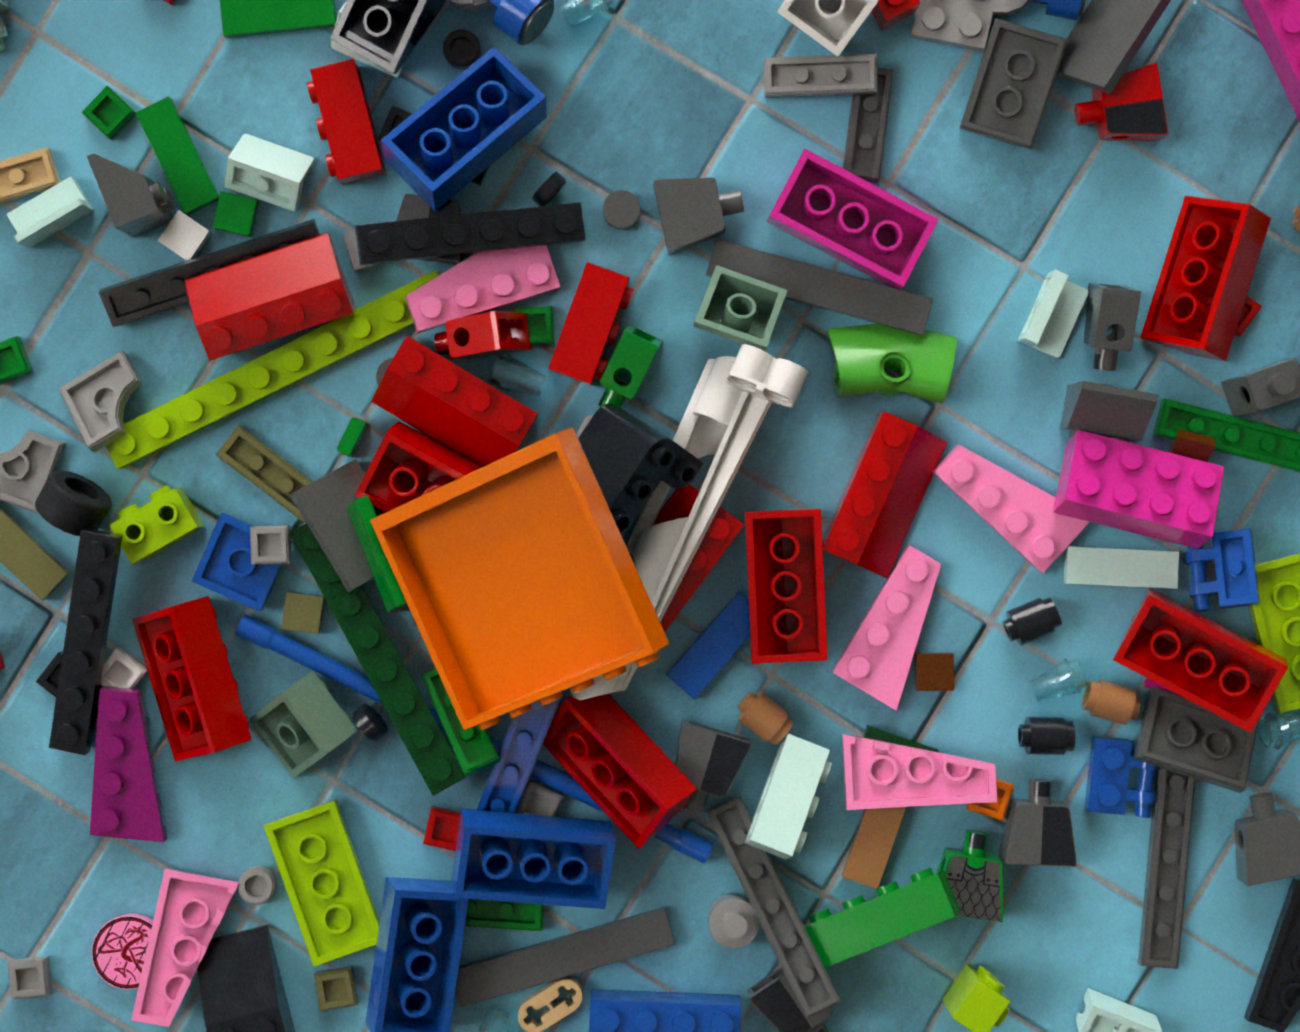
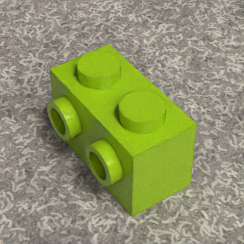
M169 485L164 486L149 495L152 500L151 502L140 508L135 503L116 514L119 520L109 526L113 533L123 535L121 547L131 564L142 563L205 527L183 488L171 489Z
M966 964L942 999L951 1016L972 1032H990L993 1026H1000L1009 1013V1007L1007 1006L1010 1001L1003 993L1005 986L998 981L999 978L981 965L976 970L969 964Z

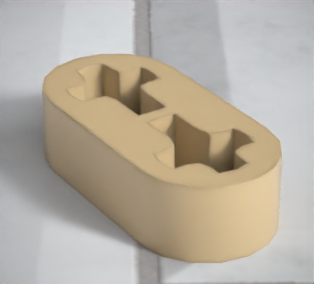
M566 976L552 981L527 997L521 1003L518 1010L520 1026L527 1032H541L574 1012L580 1006L583 998L581 983L576 978ZM564 986L566 990L572 988L575 990L572 1002L569 1003L566 999H562L556 1004L553 1003V1000L558 998L560 994V987ZM545 1005L548 1006V1009L541 1014V1022L537 1023L535 1019H530L529 1021L526 1019L529 1012L528 1007L532 1006L535 1010H539Z

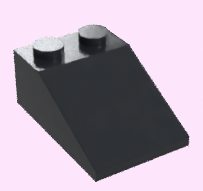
M347 0L330 39L387 71L397 74L442 9L446 0Z
M268 925L212 938L197 968L207 1032H295Z

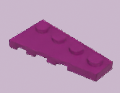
M103 686L99 689L90 835L165 842L167 840L166 827L163 826L160 811L162 808L161 799L156 789L154 778L155 766L153 757L150 756L147 739L149 733L142 694L139 689Z

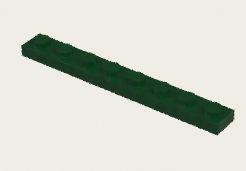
M307 523L291 531L290 535L431 794L435 796L465 779L462 768L362 586L349 593L347 592Z

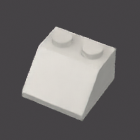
M785 0L777 12L838 57L879 0Z

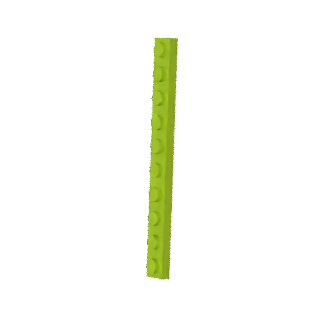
M434 270L354 310L352 314L337 318L125 423L126 434L106 445L116 468L122 469L414 325L405 297L439 276L438 271Z

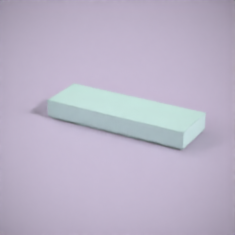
M1068 546L1065 549L1063 583L1178 589L1179 552Z

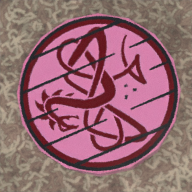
M136 913L124 914L106 922L95 935L91 949L93 965L99 976L111 986L125 990L137 989L139 987L153 923L152 919Z

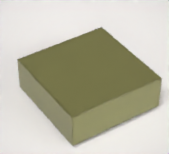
M286 592L281 629L320 634L325 603L324 596Z
M352 965L316 971L314 973L320 1011L358 1004Z

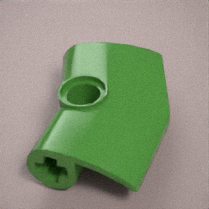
M877 323L833 328L827 331L836 360L833 368V378L838 397L869 394L876 391L885 396H895L900 392H904L910 396L943 404L953 369L957 344L956 337L929 330H924L923 335L920 336ZM884 370H894L900 377H889Z

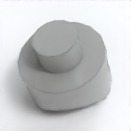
M735 894L722 895L713 902L709 909L708 923L711 935L717 943L726 948L737 949L744 947L753 941L758 933L759 919L750 901L742 896Z

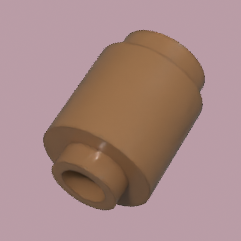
M1101 679L1098 682L1091 680L1088 682L1082 699V709L1089 711L1091 716L1126 725L1130 719L1135 720L1141 706V699L1136 697L1135 689Z
M762 690L756 694L750 691L737 706V709L740 710L738 719L764 742L769 740L772 744L776 745L787 735L793 726V721L788 718L789 713Z

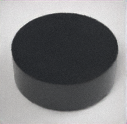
M459 29L451 32L445 38L443 53L451 66L457 69H467L480 58L481 46L478 38L472 32Z
M555 171L540 186L531 199L539 206L548 205L565 186L566 179Z
M362 704L353 712L355 724L369 739L378 741L388 732V727L383 718L368 704Z

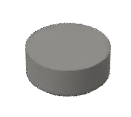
M256 865L248 868L238 881V892L241 898L253 905L267 902L277 889L275 874L265 866Z

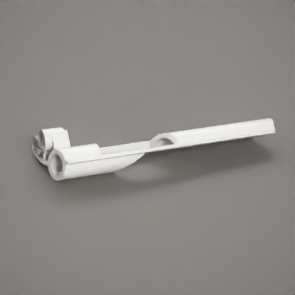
M747 344L741 345L737 357L721 356L716 359H708L673 439L675 443L698 459L707 455H715L689 517L654 525L670 489V486L661 480L644 505L626 546L633 555L636 570L660 622L771 404L774 403L790 408L794 407L809 373L802 366L785 359H776L769 353ZM636 662L625 665L627 671L612 679L605 680L602 674L593 678L594 685L582 691L573 693L571 689L573 697L585 700L625 691L638 667Z

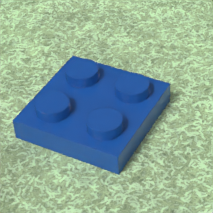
M223 512L218 518L191 582L258 611H263L283 563L251 564L250 527L254 525Z

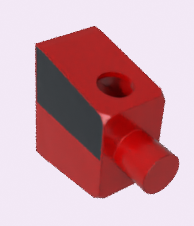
M1158 63L1124 73L1111 94L1092 88L1093 101L1076 103L1074 106L1077 125L1097 123L1100 140L1159 141L1168 135Z

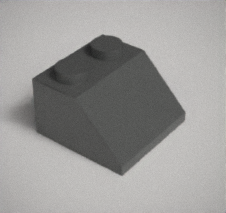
M91 154L87 156L116 229L136 237L170 223L173 218L171 211L176 209V206L168 188L162 189L159 182L155 183L145 175L99 155Z
M1086 381L1067 385L1060 429L1069 430L1070 438L1073 437L1077 430H1082L1126 442L1142 441L1157 404L1159 394Z

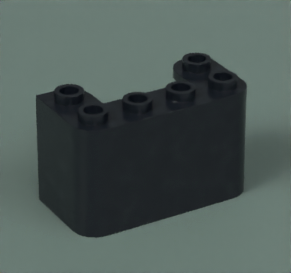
M605 404L600 407L578 438L622 538L661 480L672 488H684L695 479L704 464L673 440L614 404ZM628 551L634 563L633 555Z

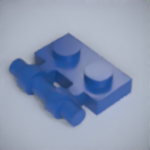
M1250 528L1213 533V548L1203 549V545L1198 549L1188 547V552H1185L1186 565H1190L1192 584L1188 585L1189 597L1194 599L1195 612L1209 611V596L1218 595L1219 606L1222 609L1260 605L1253 535ZM1215 562L1217 581L1207 582L1206 563Z
M1092 736L1084 809L1089 812L1125 815L1126 800L1136 802L1135 816L1150 818L1151 804L1155 803L1156 792L1152 791L1154 771L1159 770V767L1135 760L1134 755H1131L1132 741L1129 739ZM1130 767L1140 768L1138 788H1127Z

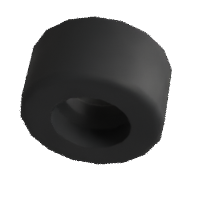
M63 470L51 473L35 501L36 510L43 519L52 526L74 536H80L81 530L84 528L98 530L112 506L110 496L96 483L79 474Z

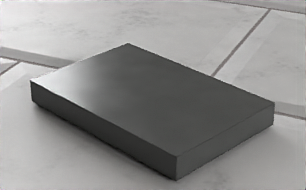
M1092 0L1067 38L1068 41L1056 76L1111 94L1171 0Z
M995 18L960 129L1032 150L1068 39Z
M356 459L290 495L348 593L374 578L347 510V507L354 500L359 499V497L355 496V493L365 475ZM373 506L377 516L386 513Z
M1152 687L1148 691L1134 759L1241 793L1246 788L1259 720L1250 733L1178 694Z

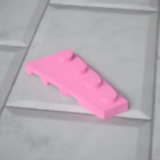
M546 245L475 253L409 293L405 299L416 331L420 333L445 325L448 320L481 314L558 290L560 284Z
M956 445L932 472L1041 573L1046 571L1090 523L1089 521L1053 513L1056 497L961 445Z
M907 544L831 672L897 711L941 563Z
M842 734L845 808L847 810L997 802L996 767L994 763Z
M164 869L131 1021L166 1027L170 1026L239 882Z

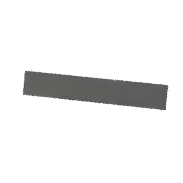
M720 239L715 241L706 276L712 278L715 267L718 265L788 290L785 297L787 299L920 336L924 333L933 299Z
M1160 767L1159 770H1156L1154 791L1156 792V798L1152 807L1138 963L1141 966L1178 969L1196 779Z
M740 795L707 811L706 813L806 1018L808 1019L840 1003L841 1000L768 852L745 844L752 819Z
M665 906L459 966L455 990L460 1007L675 945Z

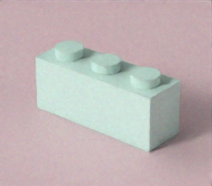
M787 734L781 740L745 844L786 860L792 857L794 852L798 854L801 852L807 836V832L802 831L806 817H813L819 803V797L815 796L818 783L826 781L831 769L832 762L827 761L829 749L791 734Z

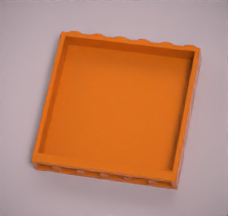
M573 427L550 435L370 520L464 730L476 725L479 726L480 731L501 722L499 716L505 713H509L511 718L517 717L532 709L530 703L540 700L542 706L552 703L563 697L561 691L570 687L573 693L582 691L594 685L593 678L602 674L605 680L612 679L626 672L625 665L636 662L638 667L647 665L659 659L657 651L669 644Z

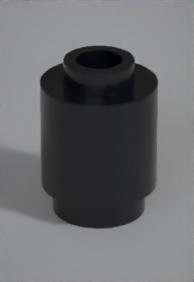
M1037 598L1006 611L1007 619L1002 621L1010 641L1017 640L1021 646L1055 632V628L1062 625L1059 612L1051 598L1045 600Z
M1026 717L1025 723L1020 724L1018 727V743L1020 747H1025L1027 754L1064 755L1065 751L1074 750L1076 734L1073 721H1065L1063 717Z

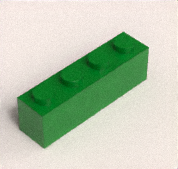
M930 867L911 875L913 883L899 888L896 881L876 889L878 897L865 902L863 895L843 902L844 911L831 915L828 908L809 916L811 924L804 927L824 968L961 914L945 872L941 871L933 874Z

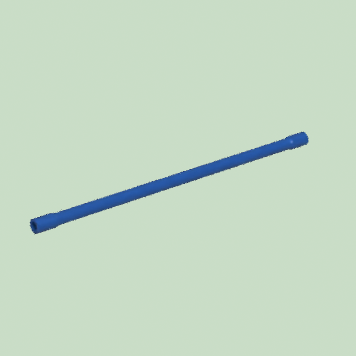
M246 614L239 622L235 631L236 635L262 648L275 651L382 704L368 676L278 633L273 627ZM428 706L442 734L447 736L436 709ZM489 736L498 754L503 742ZM538 759L536 760L530 777L605 813L572 776ZM668 823L654 836V838L671 845L675 850L703 864L706 863L714 846L713 843Z

